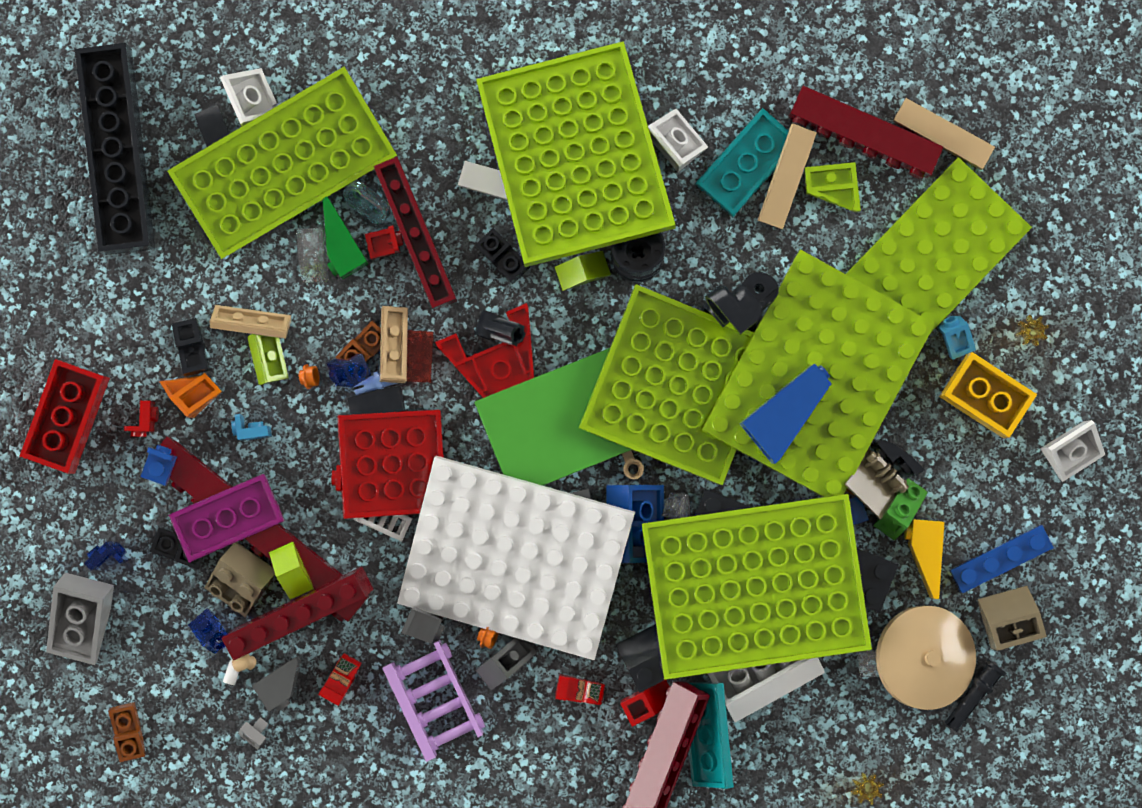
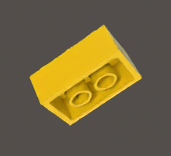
M971 352L966 354L939 397L1004 439L1010 438L1037 394Z

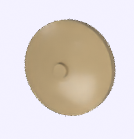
M935 606L911 607L893 617L883 629L876 649L877 671L886 690L902 704L923 710L939 709L953 703L968 688L976 667L975 644L966 625L950 611Z

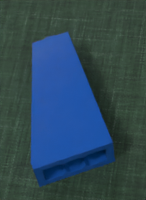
M810 365L739 423L771 464H776L781 459L830 387L831 382L828 380L830 375L823 366Z

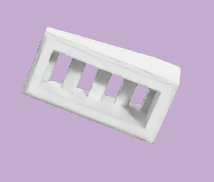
M393 515L387 529L383 528V525L388 516H381L377 525L373 523L375 517H369L368 520L363 518H354L353 520L402 542L413 518L406 515ZM400 518L402 522L397 532L394 533L392 530L397 519Z

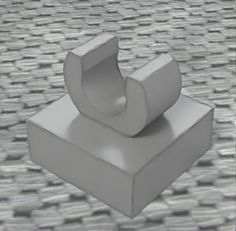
M261 717L253 726L245 722L238 734L258 750L266 740V737L261 733L265 730L268 723Z

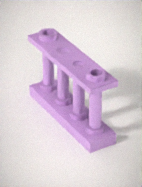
M440 640L434 642L436 651L402 667L400 665L396 666L394 662L382 667L426 762L436 758L438 746L472 730H475L477 737H480L484 733L482 728L485 727L480 713H474L449 660L453 656L447 643L442 644ZM442 660L447 674L414 690L411 688L406 689L403 682L406 679L405 676ZM450 683L453 684L459 697L428 712H417L414 706L417 699ZM462 706L464 707L469 721L435 737L433 735L428 736L425 729L428 726L427 723Z

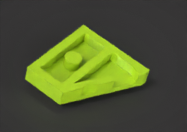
M855 162L804 168L807 195L853 212L861 211Z

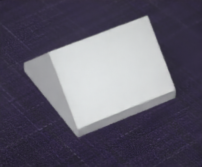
M262 68L220 77L242 126L278 106Z
M674 109L648 126L652 142L677 172L681 171L708 148L706 143L677 109Z
M1092 420L1081 422L1040 448L1062 482L1105 455L1096 425Z

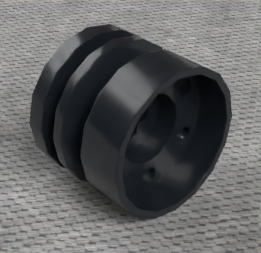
M660 232L612 245L611 260L614 270L619 276L629 282L643 283L658 275L664 264L666 243L663 234ZM640 251L643 252L642 258L639 256L636 259L633 258L634 252L637 254Z

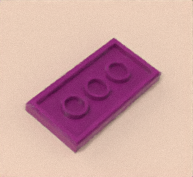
M261 474L169 514L188 562L197 560L285 521L265 474Z

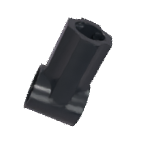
M482 310L474 334L494 342L498 340L514 346L523 342L525 337L523 325L506 320L504 317L486 310Z

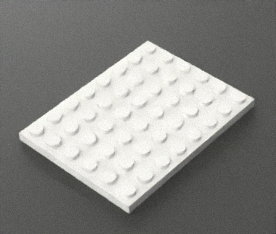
M435 456L397 604L411 608L417 607L428 613L486 629V627H489V630L595 660L635 512Z

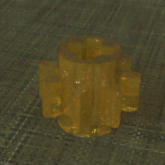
M1028 315L1026 316L1027 323L1022 321L1017 323L1021 329L1020 332L1016 333V336H1022L1024 339L1023 345L1032 341L1035 347L1039 345V338L1041 340L1048 338L1044 332L1045 329L1049 328V325H1043L1041 322L1042 316L1033 320L1032 316ZM1034 325V331L1037 334L1030 336L1029 334L1031 330L1028 329V327Z
M861 772L859 780L852 779L853 783L856 784V789H852L851 793L854 795L860 794L858 797L859 803L867 799L873 805V799L876 796L882 798L878 788L884 785L882 782H874L876 779L874 773L870 777H866ZM866 782L873 786L869 789L870 793L868 794L861 790L865 788Z

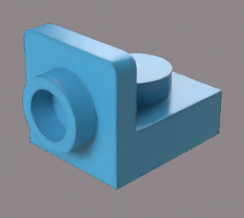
M961 316L947 317L937 326L938 330L943 334L949 357L952 360L976 350L969 325Z
M235 414V421L231 422L233 436H237V439L240 441L272 437L271 427L264 426L263 422L248 423V428H245L244 416L241 414Z

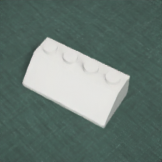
M811 658L707 674L712 683H724L726 708L736 723L824 674L825 671L819 658Z

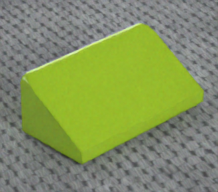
M256 334L249 335L248 342L258 384L264 385L288 379L289 376L280 339L278 337Z

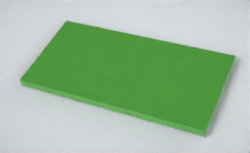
M610 348L474 402L503 475L543 486L631 450L579 429Z

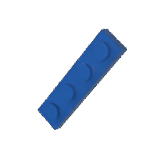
M1039 525L949 571L960 593H964L1054 547L1043 525Z

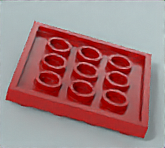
M423 410L338 415L343 519L420 514L434 457H443L441 411Z

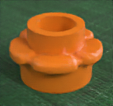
M305 364L303 370L299 371L300 384L305 385L306 389L319 385L320 375L316 366Z
M486 627V629L481 628L477 636L480 647L492 649L499 633L489 630V627Z

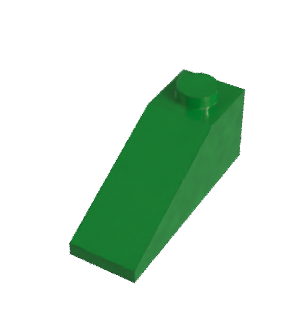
M326 196L323 198L327 256L331 261L327 265L334 277L339 275L344 280L369 265L332 202Z

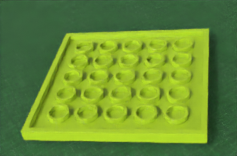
M636 284L579 429L718 485H723L736 449L702 431V428L754 332L746 330L740 335L731 323L722 328L712 315Z

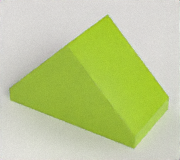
M603 251L580 255L555 266L562 291L611 275Z
M294 542L269 552L275 576L290 600L314 589Z

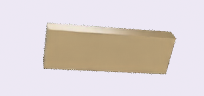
M215 305L210 319V328L285 339L291 324V315Z
M382 306L380 382L406 383L408 308Z

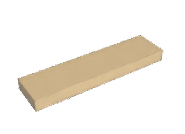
M905 98L892 121L920 137L943 146V150L980 170L984 168L995 146Z
M791 124L757 221L783 229L817 132Z

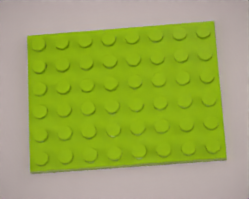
M624 41L476 79L525 267L676 229Z
M800 249L779 286V294L774 302L768 306L705 422L702 431L822 497L843 495L847 489L845 483L857 471L935 323ZM810 365L823 366L830 375V378H828L831 382L830 387L781 459L776 464H771L739 423Z
M849 494L642 523L664 680L872 650Z

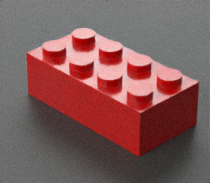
M55 359L19 456L67 474H75L110 378Z

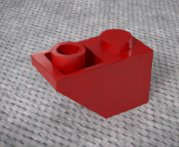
M667 680L640 693L637 691L620 700V704L632 727L658 714L663 708L666 701V692L670 687Z

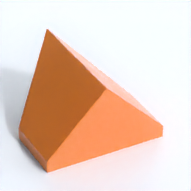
M206 373L201 376L159 381L168 397L189 418L196 417L222 392Z

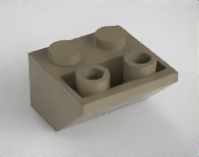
M236 542L219 559L204 588L213 596L229 605L235 612L240 613L246 618L275 576L274 568Z
M1028 586L977 599L991 649L998 651L1047 637L1040 611Z

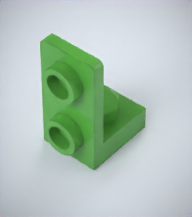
M909 478L906 479V484L909 486L908 489L902 494L898 491L882 519H877L873 525L892 540L898 538L909 527L927 495L925 489Z

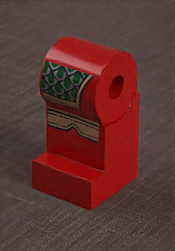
M343 653L318 695L339 706L355 680L362 662Z
M559 674L555 699L602 705L605 684Z

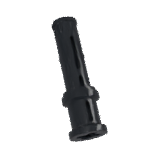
M989 659L986 661L987 665L979 676H974L972 679L973 686L944 721L946 725L956 732L959 731V728L983 697L993 692L992 688L1000 677L1007 674Z

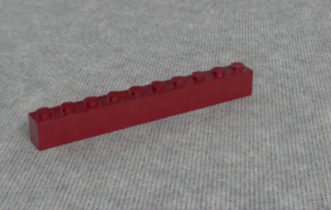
M166 437L160 444L172 449L171 455L177 456L170 475V479L173 481L171 486L182 494L186 491L191 495L192 499L190 501L193 504L233 487L172 437ZM280 524L245 538V540L252 544L250 549L261 558L265 555L270 560L269 552L294 542L314 589L343 576V574ZM367 595L365 598L332 613V615L341 622L344 619L349 622L370 596Z

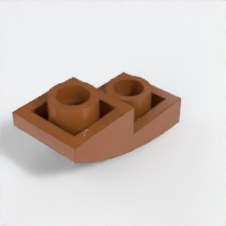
M372 320L335 357L352 375H355L380 351L381 327Z
M135 702L109 708L108 713L115 734L113 740L119 761L123 762L145 757L144 741Z

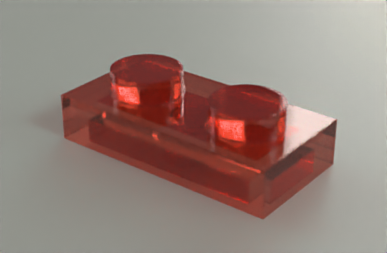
M408 330L406 382L431 383L434 332Z

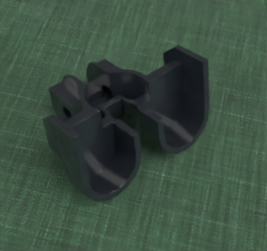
M754 272L733 291L724 285L717 286L705 296L707 302L701 308L703 312L712 315L722 328L731 323L741 335L746 330L752 331L753 324L760 318V313L771 305L779 294V285L771 275L763 272Z

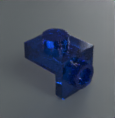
M356 354L348 360L333 359L326 363L330 371L329 376L336 386L353 388L371 376V372L362 354Z
M108 541L101 547L99 545L95 546L86 555L89 559L84 564L90 571L97 570L111 555L120 564L126 563L129 559L125 556L127 551L121 544Z
M205 609L188 624L200 644L210 652L215 654L226 647L221 638L228 631L223 628L210 609Z

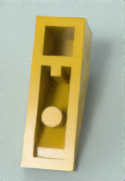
M913 519L909 527L904 531V538L908 540L909 549L929 597L939 599L945 522Z

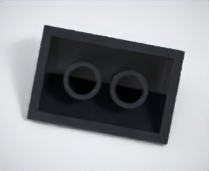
M656 624L615 644L639 693L664 681Z

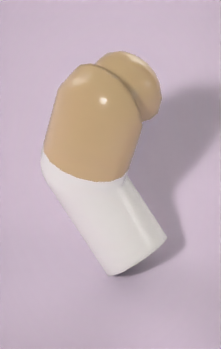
M247 654L234 661L231 659L223 682L235 685L239 672L245 669L252 670L256 666V658Z

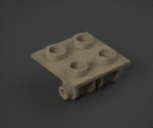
M868 449L854 476L852 474L849 477L845 486L881 520L898 491L902 494L909 486L906 484L907 481L905 479H902L898 474L895 475L897 471L894 468L890 470L891 465L886 463L879 453Z

